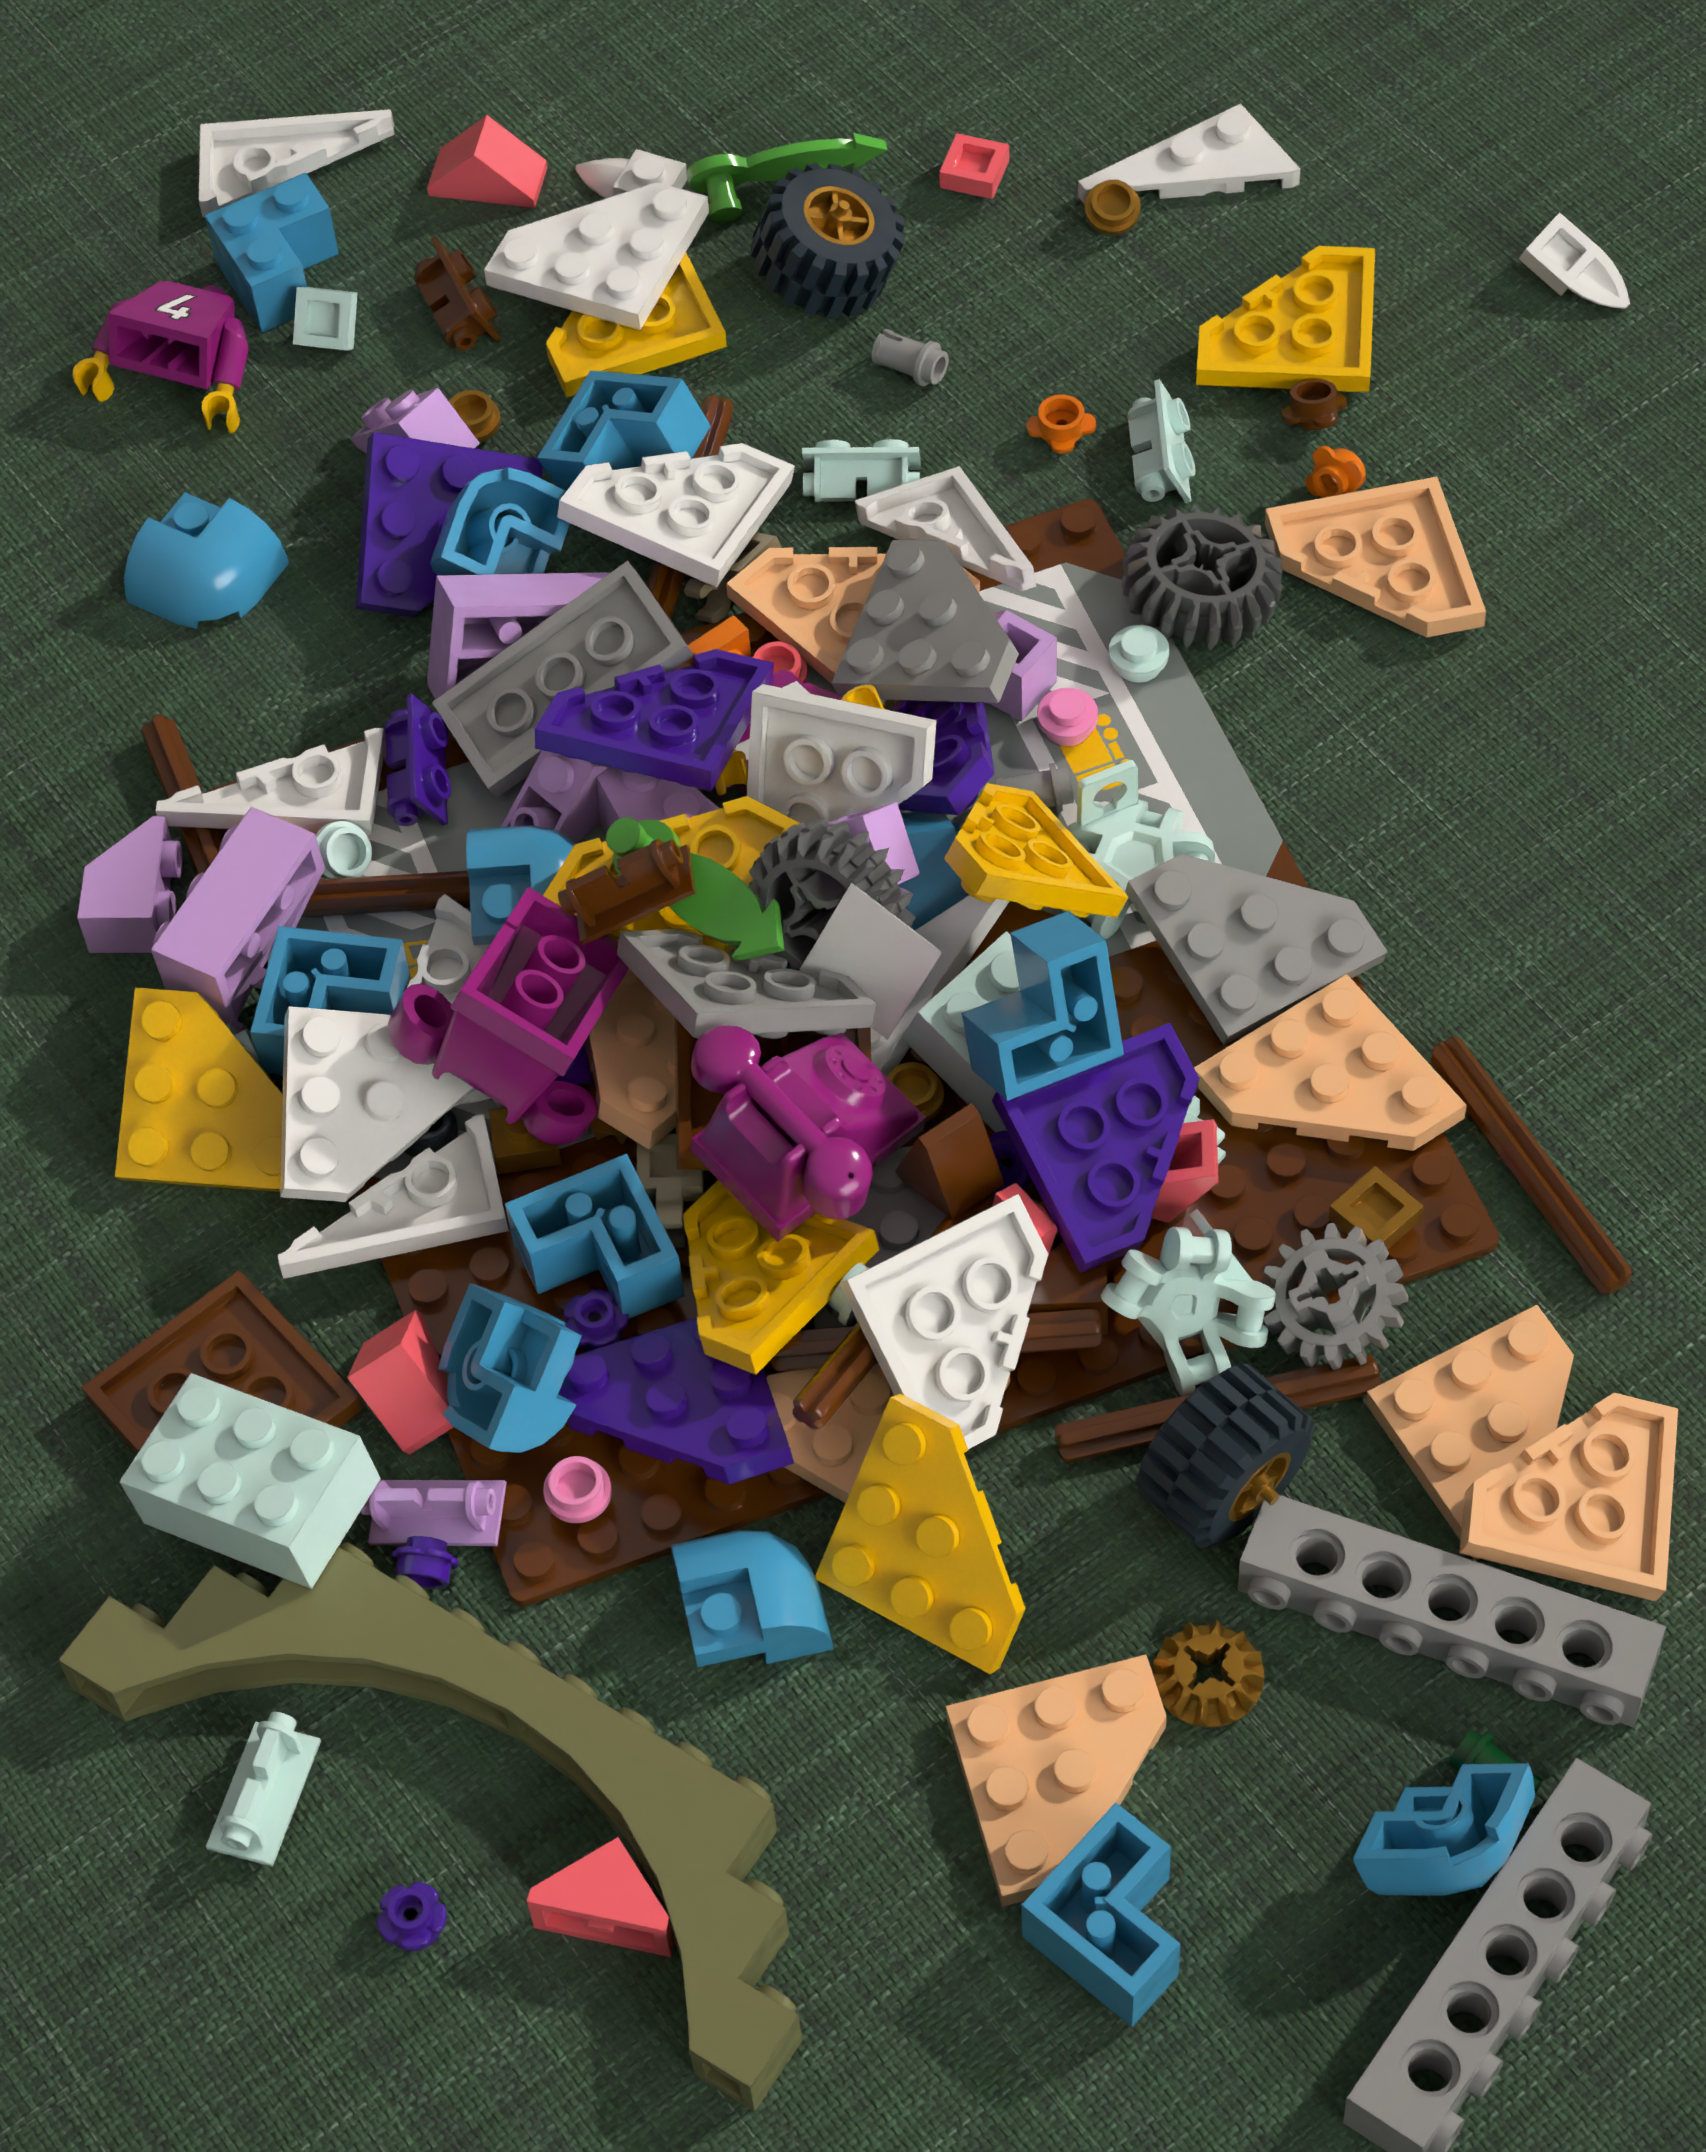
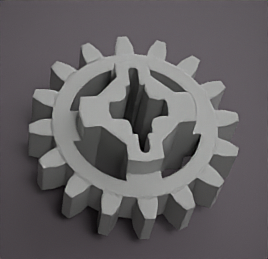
M1327 1224L1324 1239L1315 1240L1313 1235L1305 1229L1301 1231L1303 1247L1295 1251L1293 1248L1282 1244L1278 1249L1285 1260L1283 1267L1266 1266L1264 1270L1269 1282L1275 1286L1272 1289L1276 1294L1274 1306L1271 1309L1272 1312L1263 1318L1271 1334L1281 1333L1277 1341L1288 1355L1300 1348V1357L1306 1366L1313 1367L1320 1355H1325L1332 1370H1338L1342 1365L1343 1355L1352 1353L1354 1359L1360 1365L1365 1364L1367 1359L1364 1347L1373 1343L1376 1347L1385 1350L1389 1344L1382 1333L1384 1327L1401 1328L1404 1323L1399 1311L1392 1307V1305L1408 1302V1294L1404 1286L1395 1283L1403 1276L1402 1270L1396 1259L1386 1260L1389 1252L1384 1242L1380 1239L1371 1242L1366 1247L1367 1238L1359 1227L1355 1226L1347 1238L1342 1239L1335 1224ZM1333 1259H1345L1354 1262L1345 1265L1343 1263L1334 1261ZM1303 1276L1300 1286L1295 1288L1298 1281ZM1338 1289L1340 1300L1329 1304L1326 1294ZM1373 1305L1368 1315L1362 1321L1367 1307ZM1321 1328L1336 1334L1322 1335L1312 1331Z

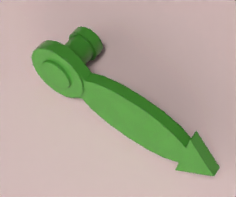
M854 133L852 140L822 139L794 143L761 151L746 158L734 154L713 155L692 164L688 168L687 177L691 189L697 192L708 193L710 219L714 222H727L738 218L742 214L741 202L736 196L735 187L747 181L766 182L778 181L780 178L785 179L787 172L796 167L804 171L806 164L818 163L821 168L827 169L828 164L840 165L842 168L853 163L855 169L888 150L885 140Z
M624 817L616 820L609 827L606 842L607 846L614 852L613 862L615 870L619 875H622L618 870L617 859L649 845L656 839H660L663 843L673 839L678 847H681L678 835L661 821L646 819L637 822L632 818ZM690 853L696 893L669 907L690 926L711 939L728 945H737L738 948L731 956L737 961L785 951L779 903L773 899L767 908L764 909L763 903L754 891L729 869L709 858Z

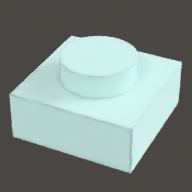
M297 287L293 344L347 351L353 350L357 292Z

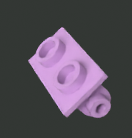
M380 1480L360 1511L361 1514L371 1515L372 1517L368 1543L370 1545L406 1546L408 1537L426 1536L443 1540L448 1543V1546H497L507 1483L505 1480Z

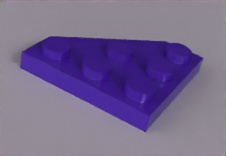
M373 432L367 441L355 609L409 617L415 616L434 600L436 576L439 575L433 571L430 562L448 509L463 487L483 472L500 470L507 467L531 473L542 479L543 466L537 458Z
M714 649L693 655V665L665 673L659 664L614 677V687L585 695L581 687H576L558 692L534 729L535 749L711 791L751 722L752 691L762 684L771 686L773 683L774 662Z
M898 700L890 711L936 720L932 780L908 799L898 804L899 810L959 816L961 812L974 804L978 797V792L995 773L984 703Z
M1170 1023L1122 1041L1124 1055L1009 1101L998 1092L995 1093L992 1099L994 1107L1080 1273L1126 1255L1128 1250H1138L1145 1239L1161 1186L1165 1181L1186 1113L1193 1100L1200 1079Z
M697 1317L574 1356L573 1365L565 1376L559 1390V1395L576 1404L567 1420L570 1429L593 1436L596 1431L623 1439L627 1449L670 1464L676 1458L704 1468L707 1477L727 1484L794 1464L791 1449L763 1368L755 1375L705 1355L699 1337Z

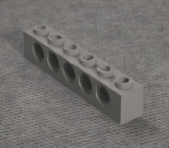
M1281 1495L1273 1505L1268 1504L1265 1500L1263 1501L1240 1559L1238 1591L1248 1594L1254 1602L1263 1607L1275 1610L1287 1607L1313 1616L1316 1622L1327 1629L1336 1632H1349L1353 1630L1379 1639L1386 1648L1403 1655L1420 1653L1445 1662L1451 1670L1469 1678H1482L1486 1676L1512 1685L1519 1694L1535 1701H1549L1552 1699L1576 1707L1589 1719L1606 1725L1622 1723L1633 1728L1635 1727L1666 1630L1664 1625ZM1307 1563H1320L1331 1571L1327 1574L1316 1576L1304 1572L1300 1567ZM1373 1585H1384L1394 1590L1396 1595L1390 1598H1378L1368 1593L1366 1588ZM1447 1607L1459 1612L1462 1618L1456 1621H1445L1436 1617L1431 1611ZM1505 1630H1515L1524 1634L1529 1641L1523 1644L1508 1643L1498 1633ZM1571 1653H1582L1591 1657L1596 1665L1578 1667L1570 1663L1565 1656Z
M1575 1759L1508 1858V1861L1504 1864L1348 2095L1343 2119L1344 2124L1387 2152H1447L1450 2149L1465 2119L1457 2115V2112L1470 2093L1480 2099L1486 2094L1503 2065V2060L1495 2056L1508 2035H1511L1518 2041L1525 2035L1542 2004L1533 1997L1546 1978L1555 1983L1561 1980L1579 1949V1945L1571 1941L1584 1921L1593 1927L1597 1925L1616 1893V1889L1608 1885L1621 1865L1632 1871L1647 1849L1653 1836L1652 1833L1644 1829L1651 1806L1649 1801L1580 1759ZM1571 1844H1580L1593 1851L1597 1858L1590 1862H1578L1568 1857L1562 1848ZM1535 1899L1546 1900L1556 1906L1560 1914L1554 1918H1540L1533 1915L1525 1904ZM1497 1955L1509 1956L1521 1965L1523 1971L1516 1975H1502L1494 1971L1489 1966L1487 1960ZM1458 2012H1469L1479 2017L1484 2023L1485 2028L1476 2033L1461 2032L1450 2023L1448 2018ZM1418 2070H1432L1444 2078L1447 2086L1435 2092L1424 2091L1416 2087L1409 2076Z

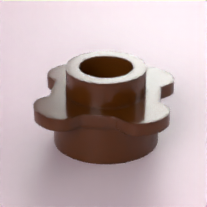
M1303 380L1291 388V404L1281 411V418L1288 424L1297 423L1301 428L1307 430L1329 428L1337 423L1336 414L1347 406V400L1344 395L1337 393L1336 386L1327 380Z

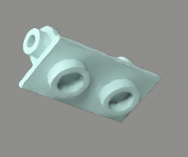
M1160 379L1154 381L1156 398L1137 399L1127 415L1131 447L1135 453H1138L1132 455L1135 489L1142 495L1144 500L1149 502L1161 500L1165 493L1177 489L1185 503L1191 502L1189 477L1195 475V465L1192 454L1184 441V432L1190 431V420L1180 398L1172 399Z
M888 439L875 442L874 447H850V444L845 441L824 440L816 443V448H802L805 471H814V473H803V496H815V502L855 501L856 480H867V496L920 479V472H909V470H921L919 447H908V443L905 441Z
M271 1712L268 1721H255L206 1848L273 1867L320 1746L321 1739L295 1732L296 1720L281 1712Z

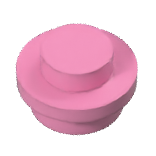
M1060 688L1051 691L1042 698L1037 709V721L1040 729L1050 741L1061 746H1074L1086 740L1095 729L1098 722V708L1094 699L1086 692L1075 688Z
M573 1456L561 1460L553 1467L545 1479L543 1492L546 1505L554 1516L569 1523H584L593 1520L604 1512L611 1500L612 1487L610 1478L601 1465L586 1457Z

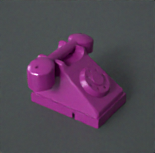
M528 887L460 989L453 1003L451 1004L442 993L433 987L424 984L411 985L405 989L390 1015L388 1032L393 1046L403 1057L415 1064L430 1065L434 1063L432 1076L438 1080L443 1073L449 1072L505 1106L508 1110L505 1122L514 1124L522 1117L523 1124L528 1132L540 1141L554 1145L572 1143L579 1140L585 1134L596 1117L598 1107L595 1099L585 1089L572 1083L554 1080L558 1075H565L629 970V967L617 956L619 942L605 935L582 945L579 938L577 916L574 914L567 915L561 906Z
M716 1026L704 1032L696 1041L692 1055L691 1070L693 1077L700 1086L712 1092L722 1093L724 1096L706 1128L692 1138L690 1147L692 1153L777 1242L816 1212L831 1219H847L857 1214L866 1202L873 1176L872 1164L876 1167L923 1131L926 1117L844 1033L828 1035L783 1057L775 1056L760 1067V1045L751 1032L739 1026Z

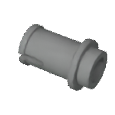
M884 329L883 334L880 333L877 336L872 349V361L874 364L886 366L913 376L915 383L920 386H926L929 383L938 384L944 377L948 367V353L941 350L939 343L929 341L923 344L896 334L889 329Z
M1055 763L1049 764L1050 770L995 778L996 785L1033 791L1048 808L1056 806L1057 812L1063 811V805L1074 803L1068 767L1056 769Z

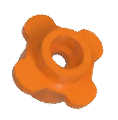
M1064 394L1053 395L1045 399L1039 406L1038 416L1030 417L1027 421L1028 434L1032 437H1041L1051 445V449L1055 453L1059 454L1073 451L1074 443L1083 435L1092 434L1096 429L1095 417L1085 413L1084 407L1078 399Z
M1321 446L1313 452L1312 458L1315 462L1313 473L1305 481L1308 491L1313 496L1325 498L1356 492L1364 484L1366 478L1365 467L1360 458L1350 450L1343 448L1333 450L1328 446Z

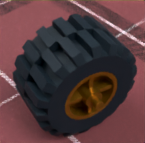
M818 163L806 164L804 171L796 167L787 172L785 179L780 178L775 184L752 236L754 239L750 246L751 256L756 258L753 266L757 275L767 278L764 283L765 287L771 293L778 292L783 296L781 301L791 308L794 304L804 308L803 313L815 316L816 312L824 313L826 318L838 319L840 313L843 312L848 317L859 314L862 307L868 309L872 306L877 297L880 296L904 245L905 235L902 234L905 225L902 216L894 214L897 205L891 197H884L881 194L883 190L881 186L874 181L868 183L863 180V174L853 169L851 173L842 171L840 165L828 164L827 169H824Z
M1249 1364L1235 1365L1199 1386L1168 1417L1153 1438L1142 1460L1136 1478L1137 1492L1197 1547L1201 1549L1216 1547L1237 1536L1252 1525L1258 1517L1264 1500L1270 1505L1277 1502L1280 1495L1296 1475L1307 1454L1313 1437L1314 1422L1311 1421L1312 1418Z

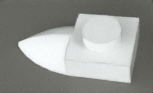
M638 149L635 150L630 159L606 158L576 165V172L581 180L590 189L604 198L613 197L655 182L682 189L688 179L686 163Z
M1561 213L1549 223L1519 258L1521 262L1560 296L1569 289L1581 298L1598 305L1626 309L1630 304L1623 278L1612 260Z

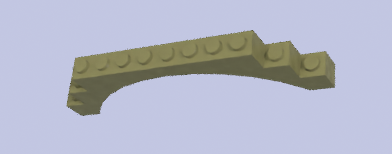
M342 1542L312 1589L283 1578L272 1594H270L253 1577L241 1572L236 1577H233L213 1565L167 1625L155 1612L146 1606L135 1603L130 1609L109 1596L59 1658L58 1661L72 1690L124 1722L218 1692L304 1683L371 1687L441 1704L516 1738L574 1781L626 1839L662 1902L670 1920L673 1938L683 1966L689 2027V2052L694 2075L755 2112L802 2042L799 2015L795 2013L796 2007L793 2002L771 1986L761 1984L758 1989L754 1988L790 1935L786 1908L783 1907L784 1902L773 1889L758 1880L748 1879L746 1883H743V1880L777 1832L774 1805L771 1803L769 1794L760 1785L746 1777L737 1776L732 1780L712 1768L711 1760L695 1746L683 1741H679L675 1746L656 1735L653 1726L637 1712L626 1707H622L617 1712L597 1700L598 1696L595 1691L578 1677L566 1673L560 1678L541 1667V1662L537 1656L522 1644L508 1640L504 1645L485 1634V1629L481 1623L466 1611L452 1607L448 1612L431 1602L426 1591L412 1579L401 1574H397L392 1579L375 1569L372 1560L356 1546Z

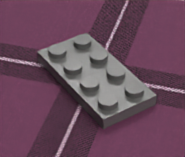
M627 560L442 694L432 704L488 790L498 798L530 774L542 751L535 749L534 729L558 692L576 687H581L585 695L614 687V677L659 664L666 673L677 669L691 659L694 654L641 577Z

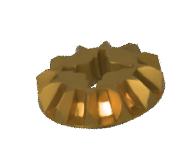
M1218 1619L1210 1625L1195 1626L1188 1622L1184 1629L1173 1637H1165L1162 1648L1156 1660H1154L1153 1676L1162 1704L1175 1717L1191 1725L1220 1727L1234 1723L1253 1709L1263 1690L1264 1669L1261 1652H1257L1251 1645L1244 1630L1238 1633L1223 1627ZM1224 1656L1221 1665V1676L1226 1682H1219L1210 1677L1203 1684L1199 1682L1193 1689L1197 1675V1666L1194 1662L1198 1660L1208 1665L1214 1659L1219 1660Z

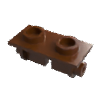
M434 236L430 240L438 254L433 258H425L418 262L415 267L414 281L428 306L435 312L433 315L447 343L458 350L465 351L472 348L476 344L477 338L486 331L497 343L500 342L502 338L491 320L498 315V312L486 293L479 286L474 288L471 283L477 277L475 269L461 250L456 249L450 253Z
M656 839L649 845L617 859L618 870L622 875L615 877L605 865L577 879L568 880L566 882V889L558 892V899L567 915L570 916L577 913L581 944L585 945L615 932L630 923L695 894L689 847L687 845L678 847L673 839L665 843L660 839Z

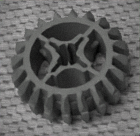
M1194 503L1189 511L1183 514L1171 506L1164 518L1151 515L1145 528H1137L1135 535L1132 537L1129 549L1124 554L1122 569L1124 570L1122 578L1123 595L1129 597L1130 613L1142 615L1143 625L1152 628L1160 627V632L1166 639L1173 636L1182 638L1186 649L1193 641H1200L1211 651L1218 640H1222L1228 646L1234 648L1241 636L1253 639L1255 633L1260 629V625H1267L1269 619L1273 616L1276 602L1280 600L1283 587L1281 584L1283 572L1281 566L1282 559L1275 556L1274 541L1262 539L1260 525L1243 526L1241 513L1228 518L1221 515L1218 505L1211 513L1201 512ZM1243 586L1242 588L1233 592L1234 588Z
M824 818L811 821L808 825L803 822L798 825H792L780 836H776L764 846V851L760 853V857L754 861L753 867L749 870L753 878L749 883V887L761 900L764 909L767 908L773 899L779 903L785 951L776 952L773 955L788 959L787 961L791 964V969L799 971L851 883L911 928L916 916L905 907L910 904L914 893L899 887L898 882L901 880L905 869H891L885 860L889 848L875 851L869 846V831L858 833L852 837L847 821L839 824L835 823L830 827Z

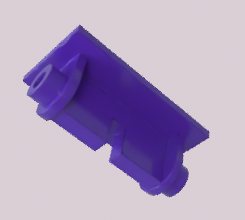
M413 694L407 695V710L394 711L390 715V720L384 725L386 765L392 770L406 766V769L387 775V812L393 816L394 823L400 826L414 825L418 822V816L426 813L444 826L448 824L447 799L451 795V785L446 773L445 747L449 742L448 729L437 712H433Z

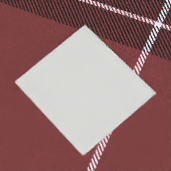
M851 883L799 971L812 976L816 980H819V973L823 970L849 976L876 1003L873 1026L871 1028L888 1040L939 959L942 951Z

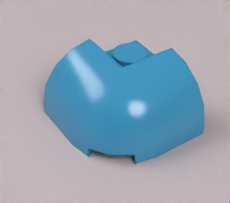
M509 467L481 473L463 487L448 509L430 562L433 571L439 576L544 574L550 554L561 551L570 523L557 518L559 500L566 491L531 473Z
M184 492L161 522L148 517L137 533L127 557L124 574L125 596L127 603L175 624L197 629L199 621L218 620L233 613L242 618L261 600L289 562L279 538L249 508L231 498L222 507H218Z
M532 825L469 829L467 831L466 863L469 876L471 932L474 946L491 944L528 887L541 895L545 893L576 844L558 830Z
M470 1283L445 1342L438 1370L448 1373L447 1399L449 1406L444 1411L443 1416L454 1428L489 1449L500 1452L522 1453L543 1445L564 1427L576 1407L575 1403L558 1393L565 1376L573 1365L574 1354L582 1335L565 1327L566 1322L546 1312Z
M734 1531L671 1545L697 1667L761 1653L765 1655L766 1664L834 1650L819 1583L809 1562L796 1546L769 1531Z
M1529 1763L1462 1764L1452 1787H1405L1394 1811L1374 1813L1353 1858L1357 1871L1366 1887L1377 1895L1445 1896L1482 1887L1508 1861L1535 1798L1533 1774Z

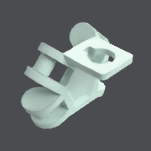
M1128 760L1083 778L1078 782L1077 822H1073L1067 829L1124 892L1129 880L1180 854L1211 862L1215 860L1212 840L1206 835L1197 832L1181 831L1184 818L1183 811L1169 807L1165 815L1148 811V802L1138 799V767L1133 760ZM1122 782L1121 788L1112 796V803L1102 806L1099 801H1093L1095 795L1103 787L1111 783ZM1130 898L1127 899L1117 918L1089 914L1088 917L1082 918L1091 924V929L1104 939H1108L1122 924L1132 901Z
M1198 1209L1189 1215L1202 1231L1204 1237L1192 1236L1190 1230L1185 1227H1172L1168 1229L1164 1237L1160 1260L1137 1250H1128L1122 1260V1265L1126 1272L1118 1284H1107L1100 1295L1101 1299L1116 1312L1130 1319L1138 1318L1163 1349L1171 1378L1180 1396L1190 1395L1195 1391V1385L1206 1382L1231 1367L1220 1337L1236 1345L1249 1348H1259L1266 1344L1268 1328L1263 1325L1264 1313L1273 1308L1276 1296L1275 1291L1269 1286L1251 1279L1232 1254L1229 1233L1222 1229H1213ZM1220 1298L1238 1305L1237 1314L1218 1313ZM1200 1334L1205 1354L1186 1360L1179 1341Z

